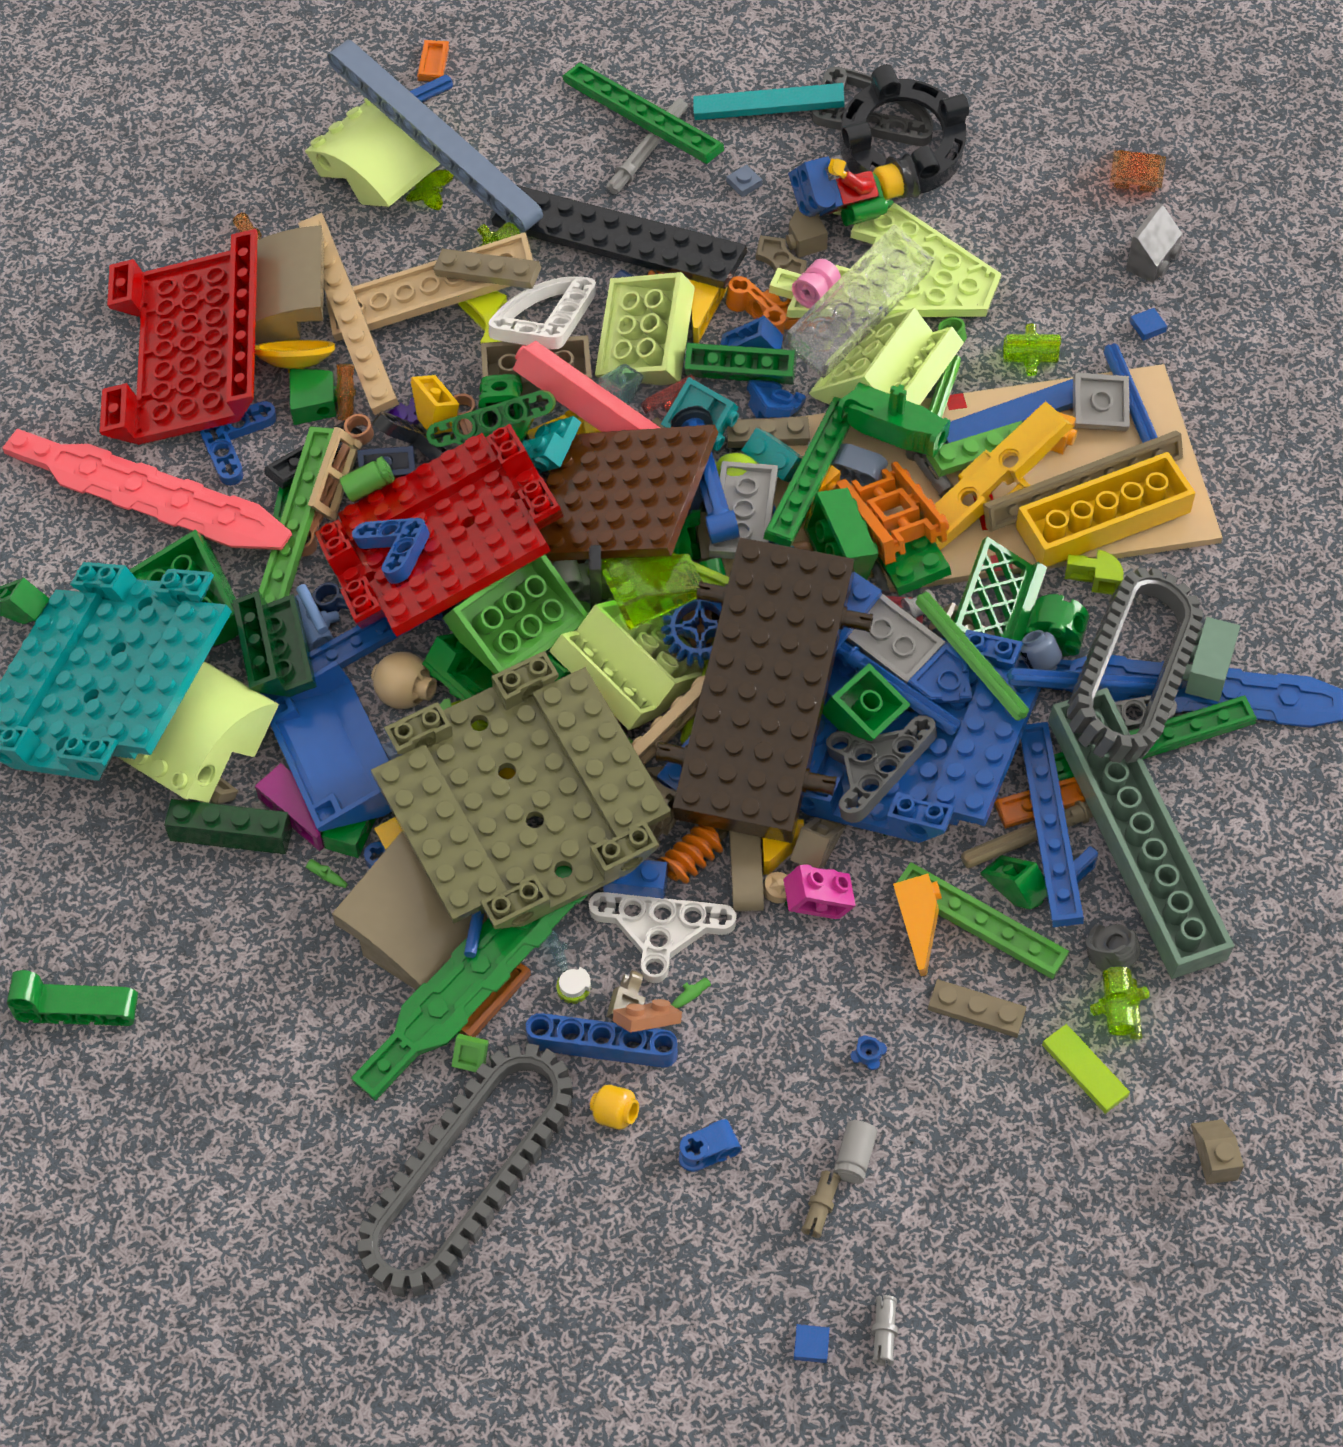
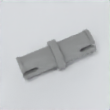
M883 1295V1301L882 1296L876 1297L875 1324L872 1325L871 1330L874 1336L872 1362L879 1366H886V1360H888L887 1364L891 1366L894 1364V1338L898 1335V1327L895 1325L897 1299L890 1295Z

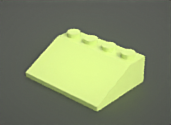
M682 272L610 278L595 370L597 378L653 385L680 384L695 286Z

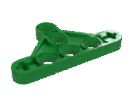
M547 390L526 394L436 422L427 429V439L431 445L433 444L436 447H443L453 443L461 445L470 437L483 433L486 438L496 429L510 424L519 440L523 442L534 418L551 413L555 408L556 400L554 395ZM539 395L543 399H548L549 404L545 405L546 410L543 411L542 407H536L531 409L533 415H530V406L525 400L526 398H529V404L539 401ZM513 403H519L523 407L524 413L519 419L513 418L510 414L509 409ZM488 411H493L498 416V422L493 427L488 426L484 421V415ZM462 419H468L472 423V431L469 434H463L459 430L458 425ZM437 427H439L440 431L452 428L453 433L444 436L443 442H441L440 438L435 439L434 433L438 432Z

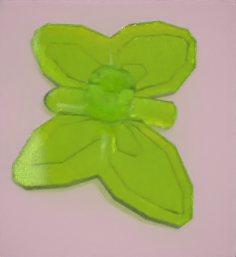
M448 170L430 172L415 185L416 189L412 190L405 200L408 202L423 200L424 204L431 209L440 210L443 201L438 192H443L442 186L451 182L454 175Z

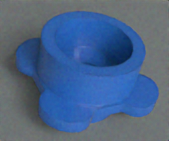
M866 1035L858 1038L856 1050L851 1052V1060L854 1063L860 1062L867 1065L870 1070H876L880 1066L879 1060L881 1056L887 1052V1047L876 1038ZM866 1051H871L872 1054L867 1055Z

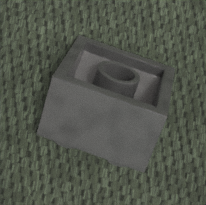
M1157 203L1133 235L1126 271L1152 283L1159 276H1165L1171 259L1176 260L1183 248L1180 245L1182 232L1162 204Z

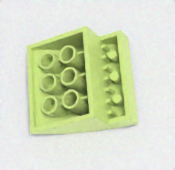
M916 308L861 324L809 394L813 398L830 405L834 397L842 399L853 391L859 382L889 394L891 386L898 387L901 384L905 386L904 390L907 391L906 400L920 405L964 342L952 326L932 332Z
M639 594L595 604L578 629L561 634L549 651L571 673L586 667L612 713L628 730L637 728L666 712L677 697L691 689L692 683L701 676L703 668H699L698 660H695L694 664L690 667L687 666V657L683 661L678 662L676 658L678 652L672 655L669 653L668 648L670 645H665L663 642V638L666 635L661 631V627L664 624L659 614ZM677 635L685 645L692 647L681 635Z

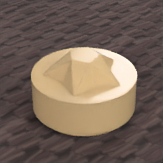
M773 872L766 877L763 883V894L773 903H784L787 900L783 881L787 876L785 873Z

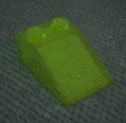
M689 554L629 558L602 570L629 630L695 600L697 588H700L698 584L702 581Z

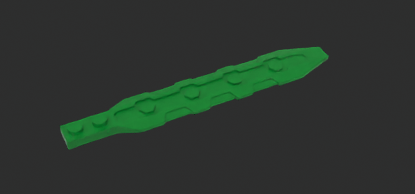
M564 865L559 866L555 870V874L561 878H566L572 873L571 868ZM589 894L521 927L494 929L488 918L482 925L476 957L469 958L464 955L467 941L465 939L451 953L452 957L442 968L404 1002L394 1033L351 1077L352 1082L376 1101L419 1055L447 1045L468 1023V1018L493 992H497L511 977L510 973L534 948H539L552 934V929Z

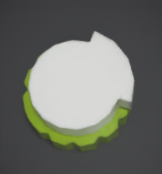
M579 967L578 970H567L557 980V994L564 1002L577 1004L584 1001L585 997L589 995L591 982L589 974L585 969Z

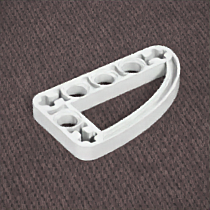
M562 277L536 284L533 289L528 288L507 301L489 320L490 338L522 345H529L537 341L547 349L563 347L595 297V280L588 277ZM564 294L545 324L514 319L533 304L556 295Z

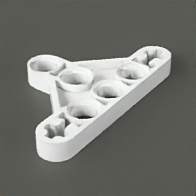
M598 892L589 900V913L591 917L599 922L616 924L641 952V973L643 978L651 983L663 981L669 972L670 959L704 934L726 935L731 933L736 927V912L733 908L724 904L661 899L608 892ZM601 902H605L607 905L604 912L598 911ZM616 903H620L619 914H615ZM629 905H637L640 907L641 912L637 916L631 917L624 913V909ZM659 908H666L671 912V915L665 920H660L655 917L654 913ZM696 911L701 915V919L696 923H690L685 920L684 916L687 912ZM706 912L710 913V924H705ZM721 915H727L725 925L719 924L718 919H720ZM655 935H662L666 937L667 943L662 947H656L651 944L650 940ZM652 962H658L664 968L659 974H650L646 967Z

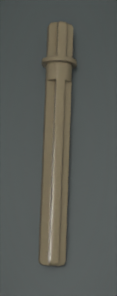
M1076 801L1074 806L1064 810L1067 828L1080 822L1086 824L1093 817L1086 801ZM1035 823L964 851L961 855L962 862L966 868H972L1037 841Z

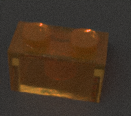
M1113 149L1109 181L1115 182L1114 187L1129 189L1130 184L1140 185L1141 191L1155 192L1156 187L1162 188L1166 156Z

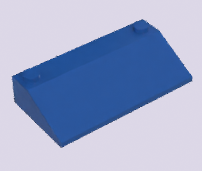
M337 661L314 673L317 687L291 697L275 695L270 698L279 704L270 726L319 832L383 817L392 812L371 774V769L389 761L388 756L350 678Z

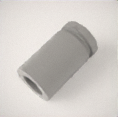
M859 1120L847 1122L833 1174H838L841 1180L854 1184L864 1182L865 1173L867 1172L878 1133L876 1127Z

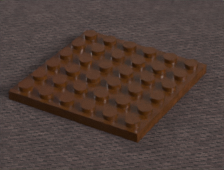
M697 425L576 434L561 467L551 470L546 480L548 488L564 517L539 530L551 550L545 554L549 561L589 559V547L591 545H601V559L672 556L719 433L716 426Z

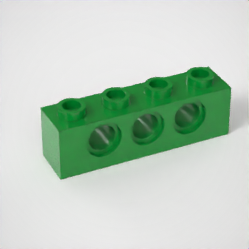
M687 343L685 360L687 377L735 381L762 380L794 385L795 350Z

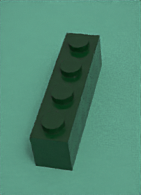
M171 799L164 823L170 841L277 854H287L292 833L288 812Z

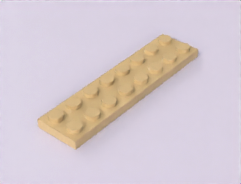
M525 232L466 251L533 260ZM435 260L354 286L353 290L371 331L510 286L436 276L433 270L437 262ZM325 295L333 337L336 341L343 340L327 295Z

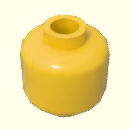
M604 1085L599 1089L598 1093L593 1094L590 1100V1110L593 1111L594 1120L598 1124L621 1130L635 1122L639 1112V1102L636 1100L634 1093L629 1089L614 1085Z

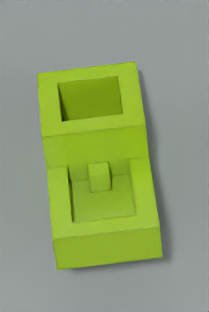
M1098 549L1096 558H1089L1084 555H1068L1064 579L1091 582V592L1113 595L1123 580L1124 572L1121 563L1116 557L1106 551Z

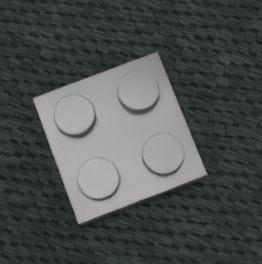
M1075 372L1073 375V417L1076 418L1074 427L1127 431L1130 427L1129 376Z

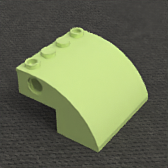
M365 98V103L360 107L350 109L346 113L347 117L344 120L330 125L328 128L329 132L324 136L321 135L314 138L310 142L311 146L305 150V153L321 177L347 179L362 205L389 207L438 167L440 163Z
M204 661L152 754H138L135 759L118 758L184 799H194L209 803L231 753L235 752L255 757L279 704L259 692L250 690L247 685Z

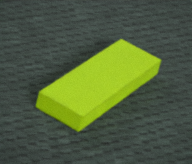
M1067 1023L1043 1041L1042 1046L1105 1114L1129 1096L1130 1091Z

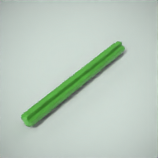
M929 592L919 594L915 601L916 605L1016 721L1026 718L1029 708Z

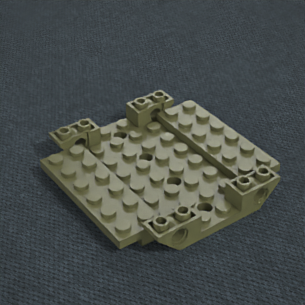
M543 651L493 675V687L445 710H442L440 704L436 702L384 727V731L397 754L402 755L371 769V774L453 924L480 911L481 914H487L494 929L525 926L631 873L659 847V843L649 826L670 817L671 810L586 667L555 681L559 674L546 652ZM477 720H483L488 723V727L483 731H476L471 726ZM504 768H511L516 774L510 779H503L499 776V772ZM533 816H538L543 819L544 823L538 828H531L527 825V820ZM559 866L570 867L572 870L571 875L566 878L558 877L555 874V870Z

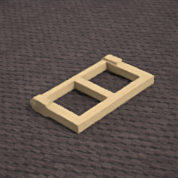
M334 427L308 503L310 507L330 521H336L338 517L337 512L345 492L341 485L340 477L352 471L358 454L357 450H360L362 446L360 441L354 439L338 427ZM340 441L350 447L342 473L332 467ZM328 475L339 482L330 508L320 502Z

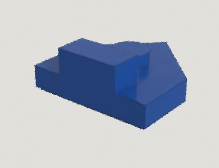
M749 380L746 388L751 395L748 406L756 418L791 417L804 405L806 396L799 392L793 395L783 390V386L774 381Z
M947 643L907 682L909 686L934 703L971 702L972 700L969 665Z

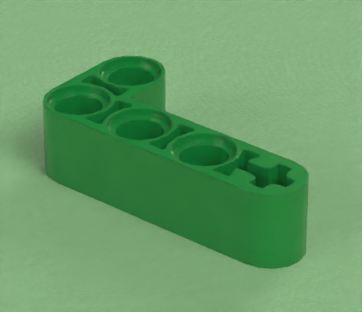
M18 970L12 973L7 1005L14 1018L23 1023L33 1020V1023L59 1024V1021H64L63 1024L90 1025V1022H94V1025L131 1026L134 1024L138 992L132 988L118 986L43 984L38 974L31 971Z

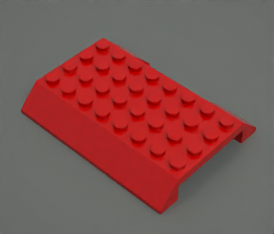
M256 229L231 234L230 251L145 272L140 269L134 259L109 266L107 306L109 309L140 317L137 394L135 395L127 383L102 389L99 430L101 435L141 445L241 420L254 400L258 241Z

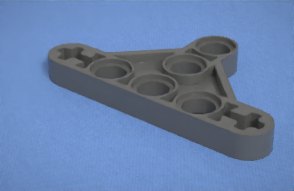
M925 715L915 717L903 730L879 734L873 741L858 738L844 731H837L828 736L826 739L828 754L832 759L845 765L850 786L849 790L839 801L840 814L843 820L857 823L862 821L936 739L937 731L934 719ZM839 742H844L848 744L847 747L843 749L833 748V746ZM903 746L913 747V750L908 753L898 751ZM867 753L872 756L866 761L857 759L861 754ZM886 765H893L896 767V769L891 772H883L881 770V768ZM870 784L879 786L877 790L872 792L863 790L865 786Z

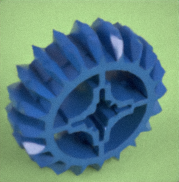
M687 592V600L683 601L680 597H677L675 600L678 607L669 605L667 609L671 615L663 616V622L668 624L661 627L662 633L666 635L663 638V642L665 645H670L668 651L671 655L678 652L676 657L678 662L683 661L687 657V666L691 667L694 661L698 660L699 668H703L704 660H709L712 646L706 648V643L710 638L715 637L718 626L717 620H710L705 616V610L712 611L720 617L722 604L696 600V597L692 598V594ZM695 610V615L691 620L683 621L682 624H679L686 614ZM700 618L702 619V624L705 628L704 632L701 633V640L699 638V633H697V626L700 625ZM677 635H684L685 638L694 639L696 648L685 645Z

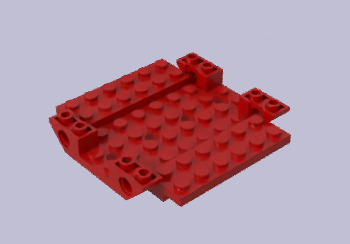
M508 424L505 427L496 429L486 438L483 433L468 438L465 443L443 452L440 457L420 465L416 470L404 477L396 478L391 484L370 493L368 497L359 502L346 506L344 510L337 513L340 520L327 523L314 533L329 565L341 584L342 589L340 591L355 623L363 629L386 616L391 629L396 637L550 552L551 550L539 530L559 520L564 515L512 426ZM422 518L429 529V538L409 577L400 583L391 584L387 581L381 569L391 547L360 549L352 536V531L356 526L364 522Z

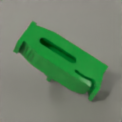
M859 382L853 391L840 400L837 410L838 421L843 422L847 420L855 430L901 449L927 454L934 458L948 438L951 420L943 419L927 408L907 401V391L904 390V385L899 384L898 387L891 386L889 394ZM850 405L848 412L844 413V407Z

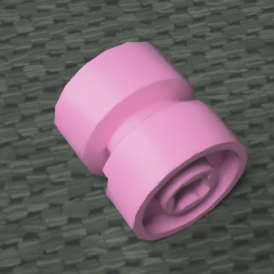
M826 259L815 260L805 273H802L792 284L794 297L806 308H818L828 295L840 285V272L835 265Z

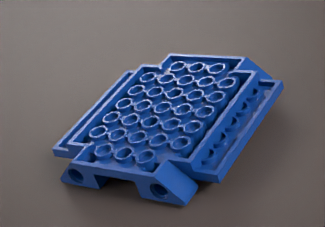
M968 629L965 633L969 640L1029 708L1027 717L1016 721L969 667V681L972 692L971 702L936 703L961 721L959 730L954 735H950L936 726L937 737L933 743L860 822H846L841 817L839 801L849 790L850 786L845 765L832 759L827 751L826 739L830 734L839 730L822 714L825 727L821 734L817 736L810 772L832 777L836 776V786L833 796L807 790L803 795L800 810L810 816L917 843L945 834L948 824L958 826L960 820L985 826L1042 688L1013 686L1008 683L1007 673H1009L1011 668H1014L1023 642ZM940 637L945 641V643L952 647L951 644L945 638ZM845 640L846 643H848L849 645H851L852 647H854V646H853L852 644H850L847 640ZM836 656L824 706L837 691L859 673L851 666L845 667L843 661ZM905 710L880 734L903 730L912 719L922 715L916 711L909 712ZM844 742L836 743L833 746V748L843 749L847 747L848 744ZM903 746L898 751L908 753L913 750V747ZM866 753L859 755L857 759L866 761L872 756ZM886 765L881 768L883 772H891L896 769L893 765ZM870 784L865 786L863 790L872 792L877 790L879 786Z

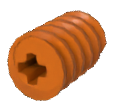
M699 825L693 827L690 830V834L682 837V842L678 841L674 844L673 849H669L665 853V857H660L658 861L667 862L668 877L674 881L680 880L682 883L687 884L690 880L686 873L688 872L695 877L698 874L695 865L704 869L707 865L703 858L705 857L709 861H713L715 855L712 849L720 854L723 852V847L720 844L719 835L713 827Z

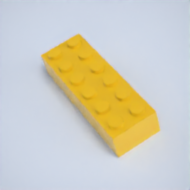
M1165 452L1019 507L1016 529L1036 561L1049 567L1067 560L1068 555H1081L1191 513L1196 492L1170 453Z

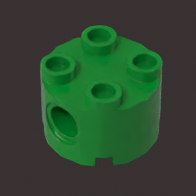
M1048 594L1039 597L1032 608L1024 637L1036 630L1049 632L1055 637L1062 652V657L1078 655L1089 621L1087 609L1074 599H1071V602L1064 601L1063 595Z

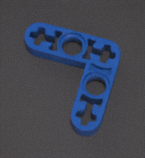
M261 401L250 405L241 420L246 422L242 427L235 428L231 426V423L200 431L202 441L223 484L236 485L244 476L242 465L231 440L273 425L276 422L277 415L272 403ZM265 412L268 416L263 417L260 413ZM249 416H252L253 422H250ZM210 430H214L217 433V440H213L209 432ZM219 449L229 450L225 456L219 457L215 455V452ZM229 463L234 472L232 475H229L225 467Z
M422 518L364 522L356 526L352 531V536L360 549L391 547L381 568L387 581L391 584L400 583L409 577L430 535L429 529Z

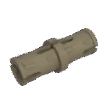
M825 1170L821 1172L815 1195L810 1196L808 1202L810 1209L801 1228L804 1234L809 1235L814 1223L815 1228L812 1237L820 1238L827 1215L832 1212L834 1207L832 1200L841 1181V1177L834 1173L830 1184H827L831 1171Z

